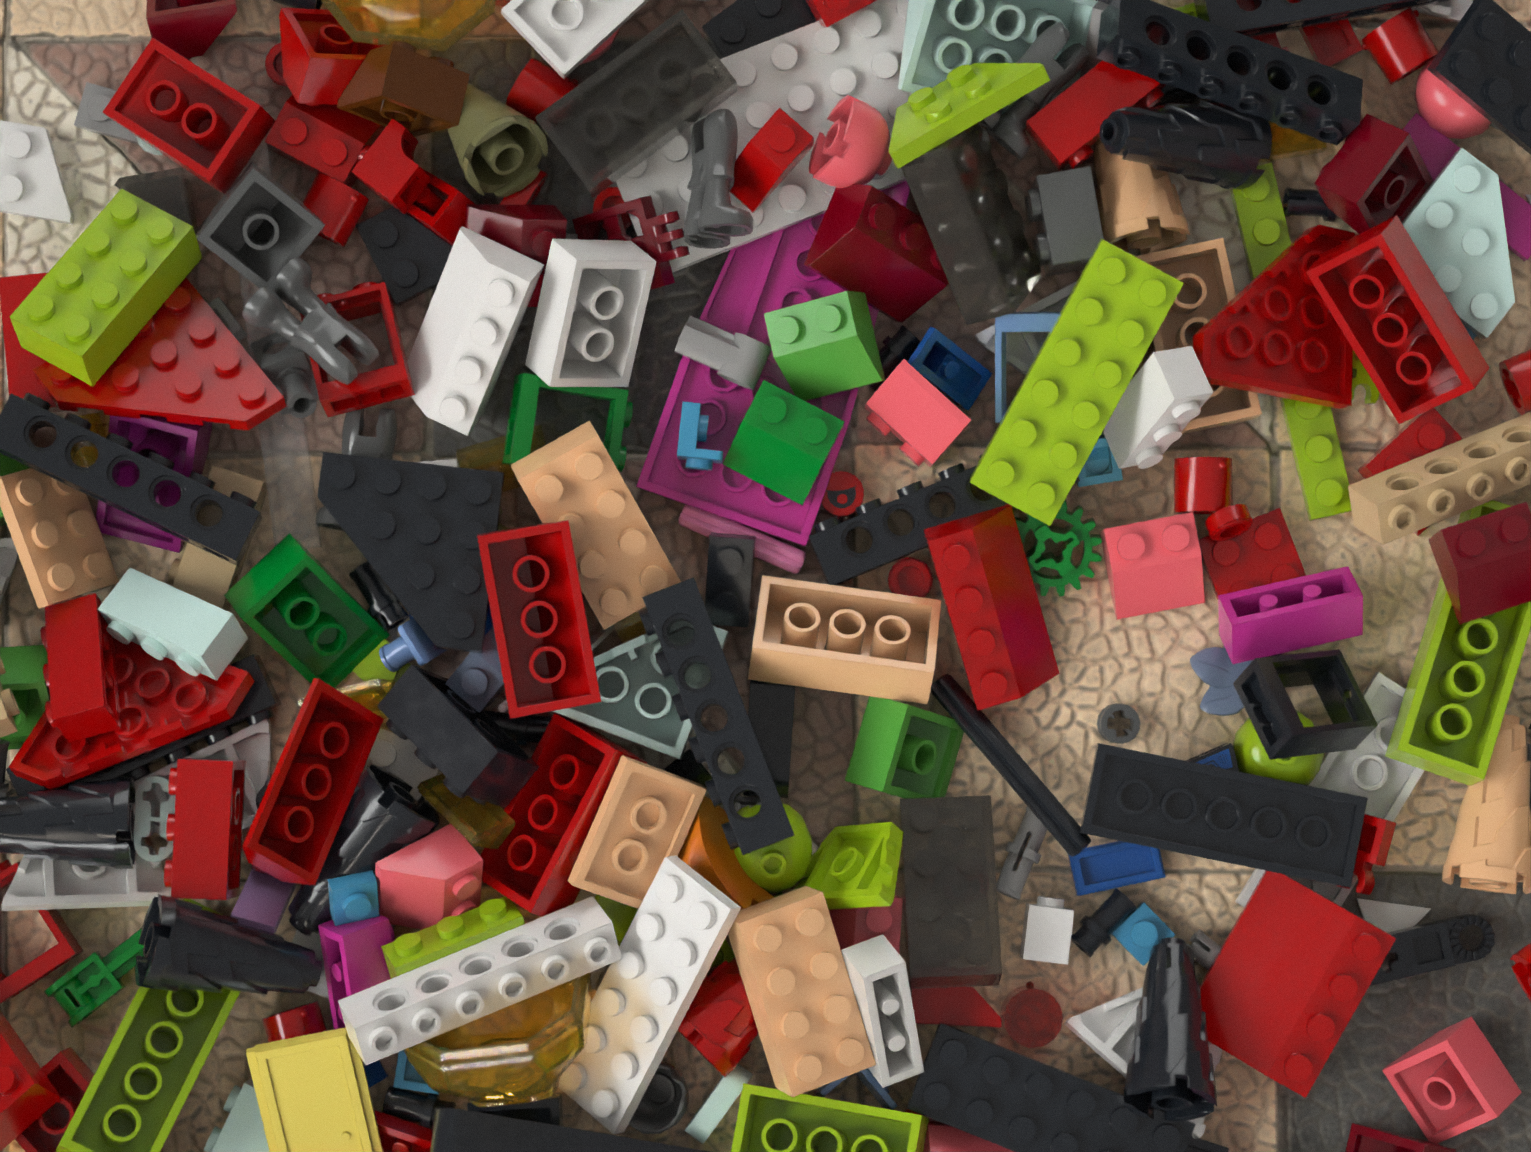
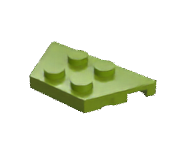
M973 63L972 65H962L949 72L947 79L934 87L922 88L912 93L908 98V102L896 109L889 147V154L898 169L1050 81L1044 65L1041 63Z
M893 822L835 827L823 840L818 850L812 854V860L804 875L805 877L793 890L808 886L823 892L828 910L891 906L895 896L904 832ZM777 893L774 897L780 896L783 893Z

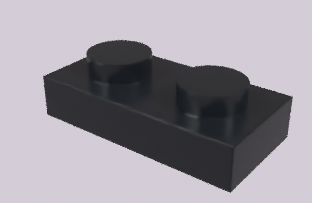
M713 532L709 536L705 607L713 625L746 628L750 625L756 536Z

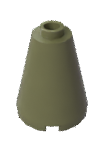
M471 84L467 85L459 125L447 128L465 179L477 193L485 195L484 193H494L497 197H507L521 191L541 171L537 165L541 160L542 154L547 157L548 145L546 135L538 124L477 87Z

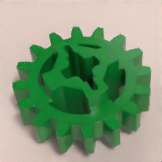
M1066 499L1055 519H1062L1071 523L1064 528L1049 526L1028 514L1025 520L1015 517L1022 544L1030 529H1032L1036 537L1034 547L1027 550L1025 555L1033 583L1040 584L1041 596H1046L1049 587H1056L1059 596H1064L1065 585L1069 583L1076 590H1080L1082 587L1079 577L1083 574L1086 577L1093 578L1095 575L1094 570L1089 566V562H1100L1102 559L1101 553L1092 550L1093 546L1102 543L1101 535L1089 534V531L1096 526L1095 520L1090 518L1082 521L1081 517L1084 510L1080 505L1075 507L1072 512L1067 511ZM1051 538L1055 543L1064 541L1060 545L1062 551L1060 555L1055 557L1051 551L1043 553L1046 550L1045 541ZM1083 540V553L1075 566L1071 559L1072 551ZM1047 567L1056 569L1060 575H1044L1037 572V570Z

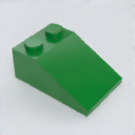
M290 533L224 594L240 618L310 683H312L313 678H318L335 688L384 639L390 636L387 631L383 630L380 623L375 618H372L369 612Z

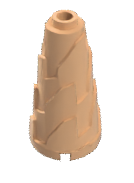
M1100 139L1096 141L1094 152L1098 188L1096 199L1104 240L1128 253V248L1140 249L1141 255L1167 250L1186 241V234L1190 235L1188 222L1176 187L1171 182L1169 172L1155 170L1149 164L1123 160L1122 155L1111 154L1107 151Z
M1504 714L1485 779L1467 787L1459 808L1454 838L1450 844L1447 860L1443 865L1442 881L1452 885L1454 874H1457L1461 877V888L1493 893L1516 894L1517 882H1523V892L1525 894L1531 893V809L1529 805L1531 761H1528L1527 727L1520 725V717Z

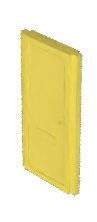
M346 1027L257 1044L255 1047L246 1049V1056L269 1152H383L363 1060L351 1042Z

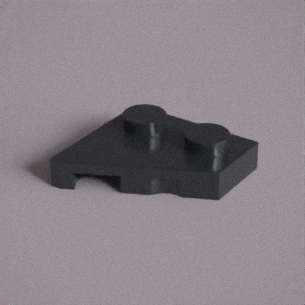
M394 206L356 225L397 306L437 287L451 252V245L407 213L403 214Z

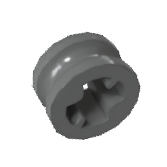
M1115 703L1108 705L1098 715V732L1110 743H1128L1139 732V715L1132 707L1126 704ZM1115 711H1121L1122 718L1130 720V728H1124L1125 734L1117 737L1115 729H1110L1107 726L1108 718H1115L1112 714Z

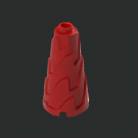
M735 957L729 963L725 960L704 978L677 1030L724 1077L750 1050L751 1042L759 1034Z

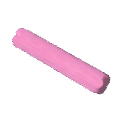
M686 504L678 519V523L681 526L708 538L711 532L756 536L755 557L793 574L800 572L806 558V553L800 549L732 520Z

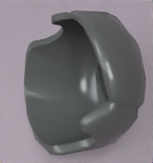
M666 1062L660 1063L629 1122L630 1126L643 1134H661L678 1124L686 1113L689 1103L687 1084L679 1070H676L674 1066Z

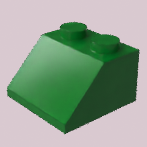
M763 380L742 420L723 465L803 506L844 427L845 421Z

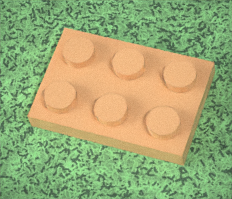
M32 468L0 477V507L38 609L98 591L119 582L86 494Z
M622 755L567 881L574 887L639 909L664 858L674 855L678 857L707 789L697 782Z

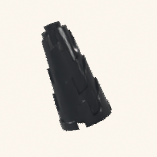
M1201 100L1200 104H1166L1165 107H1124L1112 112L1102 122L1099 132L1100 140L1104 144L1105 149L1111 154L1122 155L1123 160L1149 164L1155 170L1182 174L1188 180L1215 184L1225 189L1241 190L1256 183L1265 171L1256 169L1260 158H1270L1272 146L1269 121L1258 116L1241 113L1232 107L1212 100Z
M372 764L370 767L367 765L361 773L315 886L301 884L299 891L288 907L292 915L289 918V922L302 934L311 936L313 932L319 934L318 925L332 920L330 915L328 879L373 870L375 875L376 862L429 835L440 823V817L434 807L423 796L417 801L410 794L413 787L393 773Z
M132 777L70 783L68 788L24 791L25 795L0 798V853L24 854L25 858L69 860V864L133 869L136 856L134 846L135 814L133 805H129V803H135V786Z
M157 894L158 897L153 898L148 908L138 943L144 945L143 957L136 955L135 979L136 984L140 987L169 991H180V988L216 993H223V989L259 994H268V991L304 994L309 986L316 987L319 983L322 961L316 959L314 950L285 941L281 935L238 924V919L202 910L200 905Z
M1175 937L1159 940L1158 945L1153 946L1150 951L1142 998L1138 1003L1136 1011L1134 1039L1130 1044L1123 1101L1125 1107L1138 1116L1154 1120V1109L1165 1110V1121H1186L1204 1117L1214 1112V1105L1217 1106L1212 1053H1209L1206 1012L1202 1011L1201 992L1195 973L1194 954L1191 947L1187 946L1184 940Z

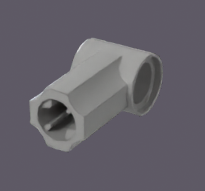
M690 316L680 334L674 351L718 371L717 374L732 383L754 390L772 348L744 334L735 332L733 335L703 320Z

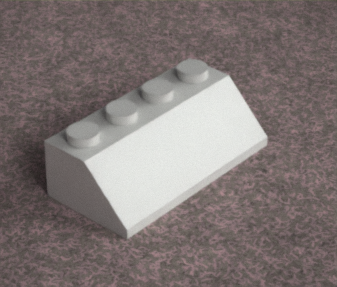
M463 226L459 229L407 362L415 395L411 396V398L426 417L468 436L484 414L544 264Z

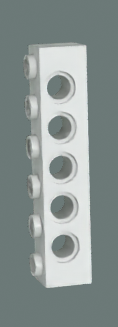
M592 896L338 1000V1004L348 1036L364 1064L368 1065L621 960L622 957L613 923Z

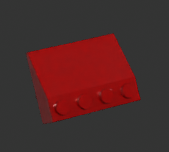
M1265 870L1200 984L1202 1011L1206 1012L1208 1041L1306 1098L1396 938L1287 875Z

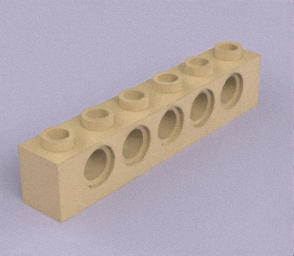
M1531 412L1349 485L1348 490L1354 526L1384 545L1530 485Z

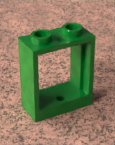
M522 373L514 376L502 465L511 466V464L530 454L539 390L610 401L604 446L618 471H623L627 455L626 446L621 445L623 428L629 427L633 413V404L627 401L629 390L613 387H549L537 375Z

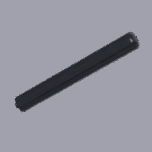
M949 674L937 679L931 686L930 692L1064 850L1072 857L1080 854L1090 844V837L1087 834L1079 833L1080 825L981 710L977 711L974 701Z

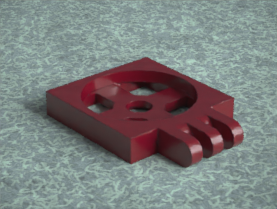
M651 195L572 219L578 239L598 240L600 229L604 224L608 236L607 240L632 241L645 253H648L656 261L650 290L675 283L669 261L690 255L688 246H679L674 249L671 241L684 238L683 228L668 232L667 224L680 220L678 211L657 216ZM622 213H630L639 219L643 233L642 236L631 238L626 234L621 217Z

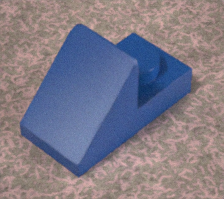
M931 326L908 361L913 368L958 407L968 411L993 374Z

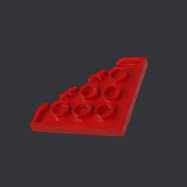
M1319 224L1308 228L1193 335V349L1210 384L1337 409L1352 406L1353 348L1306 272L1322 253L1355 237V232Z
M187 278L180 283L93 387L47 361L33 369L38 383L56 406L64 411L78 412L79 408L103 410L104 415L141 419V415L166 417L167 422L204 426L206 421L229 424L230 429L249 431L287 407L284 396Z
M114 638L121 729L69 743L57 727L53 728L50 725L45 710L9 765V768L15 776L52 790L231 719L255 681L248 671L231 665L227 666L217 681L201 673L198 676H192L182 670L175 661L167 657L163 660L155 659L145 652L141 645L132 641L126 645Z

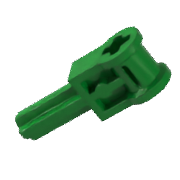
M142 928L105 957H102L98 951L92 953L44 991L48 998L54 997L69 1016L68 1024L71 1028L82 1022L126 987L120 978L135 967L136 955L143 957L144 945L138 944Z

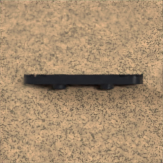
M1464 914L1388 932L1396 938L1389 953H1395V959L1388 961V969L1383 970L1382 967L1379 968L1370 986L1484 958L1492 951L1491 949L1495 944L1493 928L1480 916ZM1467 925L1478 926L1483 935L1480 945L1472 950L1464 949L1459 943L1460 931L1467 927Z

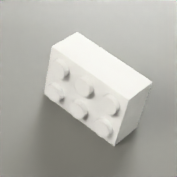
M552 239L525 365L549 387H628L656 261L632 241Z

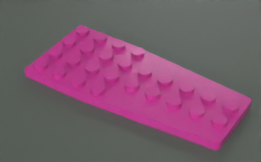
M913 178L881 190V192L906 207ZM825 213L731 249L700 316V320L733 335L735 332L744 334L771 347L764 313L844 292L845 290L804 266ZM868 305L874 329L879 310ZM772 350L754 390L732 383L717 374L718 371L682 356L636 487L806 547L851 419L858 388L806 401L845 422L803 506L723 465L742 420L763 380L796 396L776 363ZM683 401L701 403V415H709L706 442H698L697 449L723 451L722 464L713 463L711 471L685 468L686 460L677 459Z

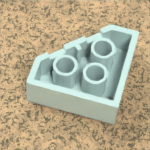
M1461 148L1454 153L1402 224L1462 323L1481 340L1488 338L1515 303L1499 176L1465 149Z
M686 621L674 623L669 630V640L678 646L688 644L694 637V627ZM713 626L723 650L729 633ZM647 634L641 635L594 657L601 702L553 711L680 760L683 757L688 739L693 730L690 719L681 722L671 696L679 693L674 677L671 676L664 679L655 653L663 649L657 634L651 636ZM700 663L691 665L685 673L687 685L696 689L703 688L711 679L710 669Z

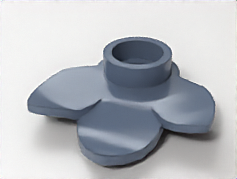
M1225 647L1205 648L1190 658L1193 670L1204 683L1210 685L1201 701L1200 709L1208 714L1229 716L1239 713L1244 706L1233 682L1253 660L1232 664Z

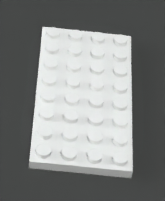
M876 0L829 27L821 26L819 21H816L589 110L590 118L624 203L651 195L657 216L673 211H678L680 220L667 224L668 232L681 228L684 231V220L687 215L691 190L687 189L692 175L691 135L693 125L719 109H729L736 118L738 129L736 159L749 141L779 108L814 137L815 144L819 132L823 133L826 137L834 123L828 120L827 117L838 102L847 95L871 105L881 113L887 122L891 141L896 109L908 102V98L912 94L911 92L898 89L908 0ZM976 123L899 169L892 160L883 175L876 174L865 185L874 186L881 191L988 149L989 145L980 123ZM813 147L754 213L729 192L732 206L743 209L751 214L753 218V232L751 234L736 237L730 236V244L728 246L715 249L690 246L685 242L684 238L671 241L673 249L679 246H688L690 255L669 261L672 273L825 213L836 187L813 178L814 175L809 173L808 168ZM628 213L637 237L642 236L643 233L639 219Z

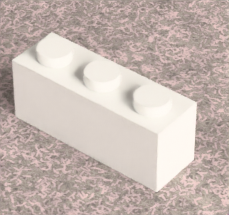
M1192 346L1153 352L1128 384L1103 430V434L1119 469L1131 466L1145 469L1159 463L1163 459L1164 452L1182 436V430L1193 418L1200 414V408L1213 394V390Z
M883 934L842 949V956L876 1063L875 1066L868 1069L882 1088L923 1073L924 1067L905 961Z

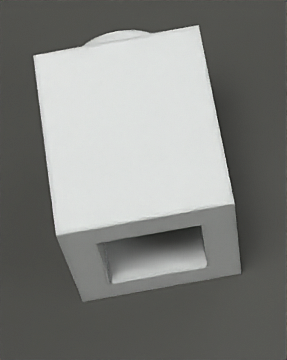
M1038 896L1037 904L1026 903L1020 951L1022 959L1068 965L1074 910L1064 908L1065 899Z

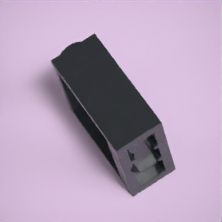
M1340 649L1255 658L1233 682L1270 760L1354 750L1378 725ZM1313 684L1333 724L1304 728L1285 687Z

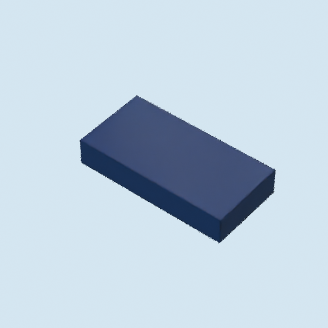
M1114 841L1087 847L1074 857L1068 854L1077 896L1166 877L1161 852L1158 848Z

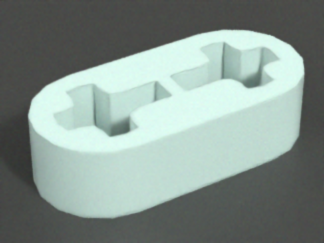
M153 776L143 780L138 786L135 795L134 846L138 855L150 862L164 861L173 855V841H168L167 846L160 847L158 855L153 854L152 846L145 845L144 842L145 837L153 835L154 821H159L160 836L167 838L166 825L168 814H175L176 795L169 794V801L161 802L160 816H154V801L146 799L147 791H153L155 783L161 784L162 791L169 792V778L164 776Z
M737 1064L726 1077L722 1076L684 1131L703 1144L741 1093L743 1083L747 1084L753 1074L740 1064Z

